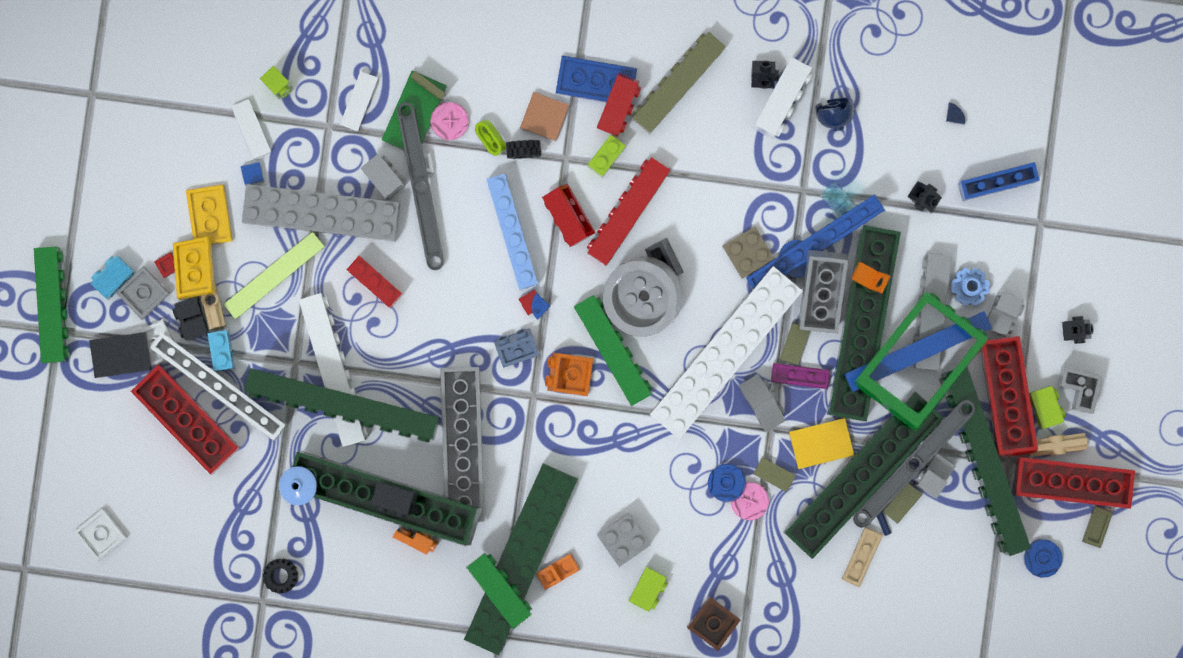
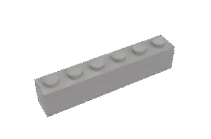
M928 253L922 260V269H925L924 276H921L920 288H923L922 296L925 292L933 293L946 306L952 256ZM928 303L922 309L920 315L918 314L916 317L915 325L919 327L918 334H914L913 343L944 329L945 316ZM941 352L915 363L914 368L939 371Z

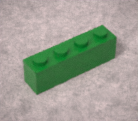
M484 553L466 568L514 629L532 615L530 612L532 607L526 600L522 601L518 595L521 593L515 585L510 586L507 582V579H509L503 569L499 571L495 566L497 563L495 558L491 554L487 555Z

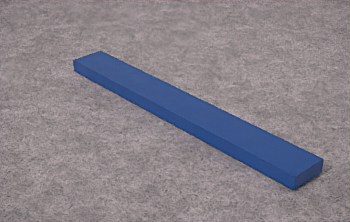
M874 194L746 279L754 289L772 267H775L785 276L807 261L808 250L823 251L884 212L885 208L876 194Z
M985 311L967 318L971 322L970 325L976 329L980 328L984 332L992 329ZM951 325L887 354L869 377L876 382L972 338V336L958 325ZM868 364L844 374L852 392L859 389L854 385L855 381Z

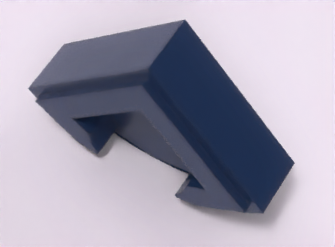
M949 102L946 122L965 125V116L962 110L956 104Z

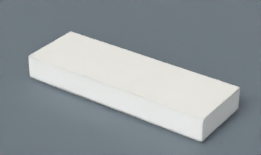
M360 71L341 120V126L359 131L379 78Z
M247 99L231 106L253 159L271 153L272 151L250 100Z

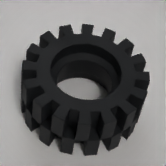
M540 140L507 142V158L526 159L541 157Z
M275 559L269 562L263 570V582L266 588L270 589L273 593H286L292 590L298 581L296 566L287 559ZM279 568L284 569L288 574L287 581L282 584L277 583L273 578L274 571Z

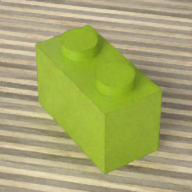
M274 65L259 78L278 99L281 97L284 99L292 92L291 88L293 86Z
M610 134L587 167L603 178L625 150L626 146Z
M1048 386L1029 393L1030 402L1040 430L1064 423L1063 418L1066 415L1063 407H1059L1057 400L1060 398L1056 388L1053 389V386Z
M646 566L628 601L648 612L650 609L654 610L659 602V599H657L659 592L663 593L668 585V582H666L667 577Z

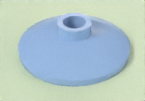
M292 467L286 470L279 482L281 496L285 501L293 505L308 503L312 500L317 490L315 476L304 467ZM295 482L299 485L297 490L293 488Z

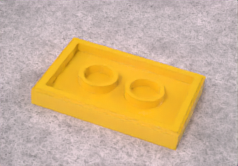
M224 184L186 190L193 239L209 236L211 238V245L232 242Z
M207 236L173 243L177 299L181 300L215 293L211 238Z
M845 418L789 432L798 469L854 456Z

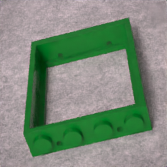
M925 292L854 384L916 432L988 341L987 334L982 329L974 328L966 317L958 316L954 308L950 305L945 306L940 302L938 296ZM928 303L977 341L922 411L917 414L869 376Z

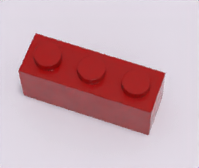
M618 72L597 129L617 137L619 132H624L627 122L624 121L626 115H631L634 104H631L633 97L637 98L641 87L638 86L639 80Z
M568 183L557 187L542 197L545 207L550 211L554 218V223L559 227L564 241L569 247L577 245L595 234L592 225Z
M358 256L346 269L390 309L403 296L397 288L361 256Z

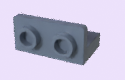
M530 328L520 329L509 336H500L494 341L503 368L539 355Z

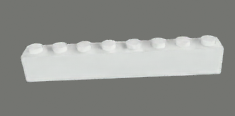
M319 293L299 299L325 388L356 395L355 389L350 388L349 381L352 380L350 372L344 368L343 363L346 362L344 352H340L338 344H341L338 333L334 334L332 326H335L334 318L327 311V308L330 307L327 296L323 297V294ZM339 415L334 418L343 447L366 441L365 436H368L366 426L361 425V421L355 420V423L342 420L343 416Z
M162 332L151 345L150 349L271 440L275 441L286 427L283 422Z

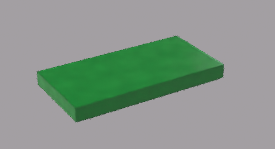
M413 70L409 75L381 139L383 142L404 150L397 114L398 106L404 102L414 106L421 143H423L430 127L431 114L440 104L438 98L411 79ZM420 74L445 92L447 85ZM407 105L401 108V114L405 117L409 116L412 112L411 108Z

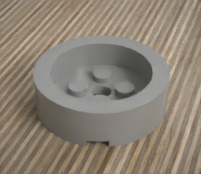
M651 257L634 258L617 267L609 275L603 290V304L611 322L621 331L638 337L655 335L664 330L677 318L683 303V291L681 290L676 273L666 263ZM642 290L649 293L650 297L648 300H642L640 295Z

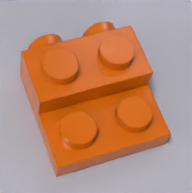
M552 353V356H549L547 366L550 368V373L545 378L547 391L588 396L593 358Z
M405 527L398 528L395 531L393 538L426 555L429 552L433 553L439 542L432 535L417 531L415 536H413V532Z

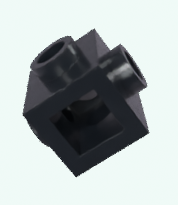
M752 61L751 88L774 89L775 81L779 80V70L775 69V62Z
M919 181L916 182L907 196L915 203L914 207L921 212L926 210L930 213L934 211L942 199L936 193L937 188L931 184L925 185Z
M1083 316L1072 317V321L1062 322L1064 341L1074 340V344L1086 343L1085 339H1092L1091 335L1094 330L1090 319L1084 320Z

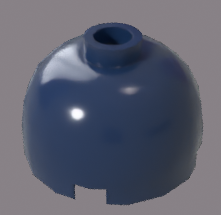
M835 98L827 100L828 104L822 106L821 102L815 106L818 121L826 128H833V131L843 130L844 126L853 119L854 106L852 99L848 102V98Z

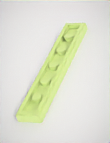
M313 232L310 233L223 305L235 319L239 318L325 246Z

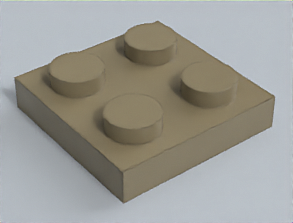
M756 227L751 228L722 246L741 279L775 259Z

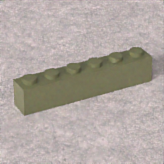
M710 32L706 35L702 33L695 41L697 43L695 48L692 49L690 47L683 55L685 59L681 63L677 62L670 71L673 73L668 78L664 76L658 83L660 86L656 92L652 90L645 98L647 102L643 107L639 105L634 110L633 114L635 116L633 120L648 134L653 132L725 50L726 46Z

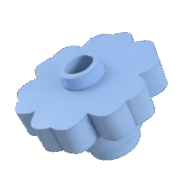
M964 268L958 271L956 279L951 281L950 291L956 294L955 300L963 306L969 303L972 306H976L985 300L984 295L990 292V282L984 279L985 273L979 269L974 268L970 271V269ZM968 283L973 285V289L971 291L967 289Z

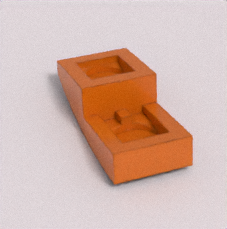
M572 553L539 571L536 575L544 589L547 590L581 569Z

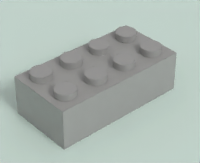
M808 250L798 320L800 330L838 334L848 266L847 254Z

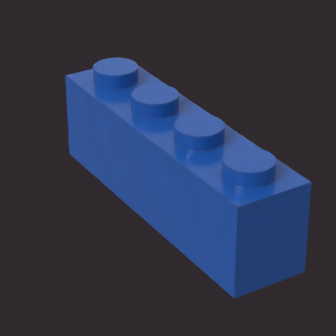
M1033 162L958 182L962 201L1037 183L1040 179L1036 164Z

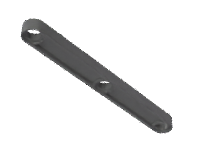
M404 102L398 106L397 114L426 263L431 270H439L444 265V256L416 112L412 104ZM405 105L409 106L412 110L411 114L407 117L401 114V108ZM418 181H423L426 184V189L423 192H418L415 188ZM433 256H437L441 260V264L438 267H433L430 264V259Z
M972 400L962 401L855 513L853 521L856 526L860 528L868 526L964 426L977 409L976 404ZM969 403L972 406L970 414H965L962 411L963 404ZM911 459L919 461L920 466L918 469L910 467ZM863 513L867 516L866 524L859 523L857 519L859 514Z

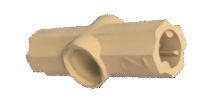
M215 277V293L202 295L201 297L210 330L226 327ZM210 296H215V303L208 305L207 299Z
M1085 433L1065 436L1062 434L1048 436L1044 439H1036L1038 450L1036 453L1029 454V457L1049 454L1053 456L1067 454L1070 451L1087 449Z

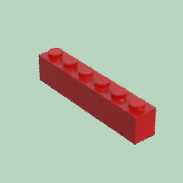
M652 157L649 161L645 159L640 167L642 172L639 176L635 175L629 183L632 187L628 193L624 191L620 196L619 201L621 203L618 208L613 207L608 214V217H610L608 223H602L597 231L599 236L596 240L592 239L586 247L589 249L587 254L605 266L608 265L670 172L669 168Z

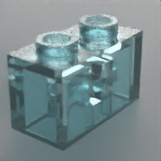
M836 181L820 194L839 217L857 206Z

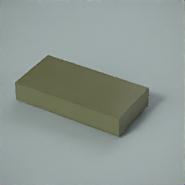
M416 71L413 72L411 75L413 81L440 101L444 100L446 93Z
M792 323L780 360L799 365L810 331L800 330L799 325Z
M763 457L753 472L757 477L785 492L788 491L796 476Z
M908 483L886 506L883 512L898 524L920 499L922 494Z
M1094 506L1082 542L1101 548L1113 512Z

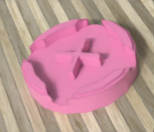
M442 103L431 114V128L435 135L441 139H458L468 128V114L457 103Z
M747 482L744 493L739 499L731 502V507L740 518L755 520L765 514L768 509L769 498L762 486L757 483Z

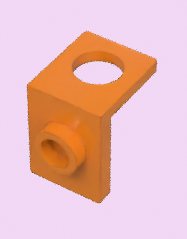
M862 262L858 263L851 277L855 282L879 293H883L890 278L889 275L878 272ZM883 278L882 284L877 287L878 281Z

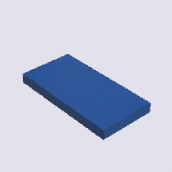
M562 55L555 94L607 102L618 72L636 79L637 68Z

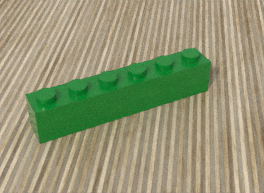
M57 246L34 248L41 363L44 364L67 362V358H70L69 346H66V339L69 338L68 327H65L67 309L64 308L63 300H66V290L62 288V281H65V272L61 270V262L64 261L63 251H60V248Z
M592 295L575 305L574 309L628 402L633 406L650 396V391L653 389L648 380L643 381L640 376L643 373L638 363L633 364L631 360L633 355L628 347L624 348L621 343L624 340L619 330L614 331L611 326L613 323L601 309L604 307L599 297L595 298Z

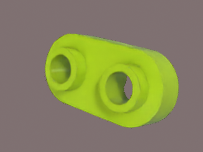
M484 119L475 125L477 136L490 154L497 156L505 151V141L489 120Z

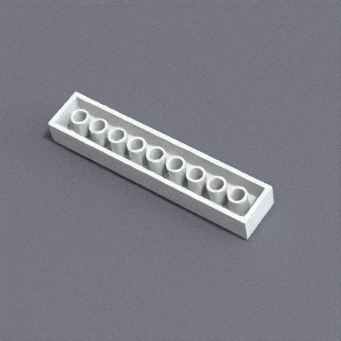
M772 267L650 415L680 439L798 298L802 290L775 267Z

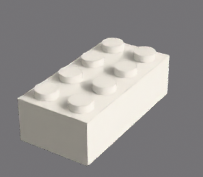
M791 57L753 129L771 139L775 135L779 137L785 126L782 123L784 118L789 119L794 110V107H792L793 102L797 103L803 93V90H801L802 85L807 86L813 75L810 73L811 67Z

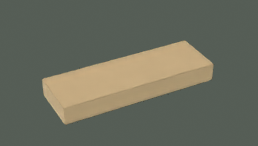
M864 527L842 580L860 587L883 536L882 534Z

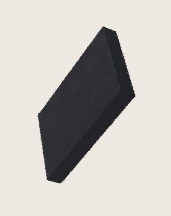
M146 332L89 340L95 378L152 370Z

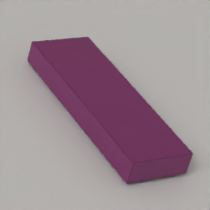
M773 363L771 382L828 389L830 370Z

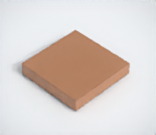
M533 92L520 128L556 141L569 105Z

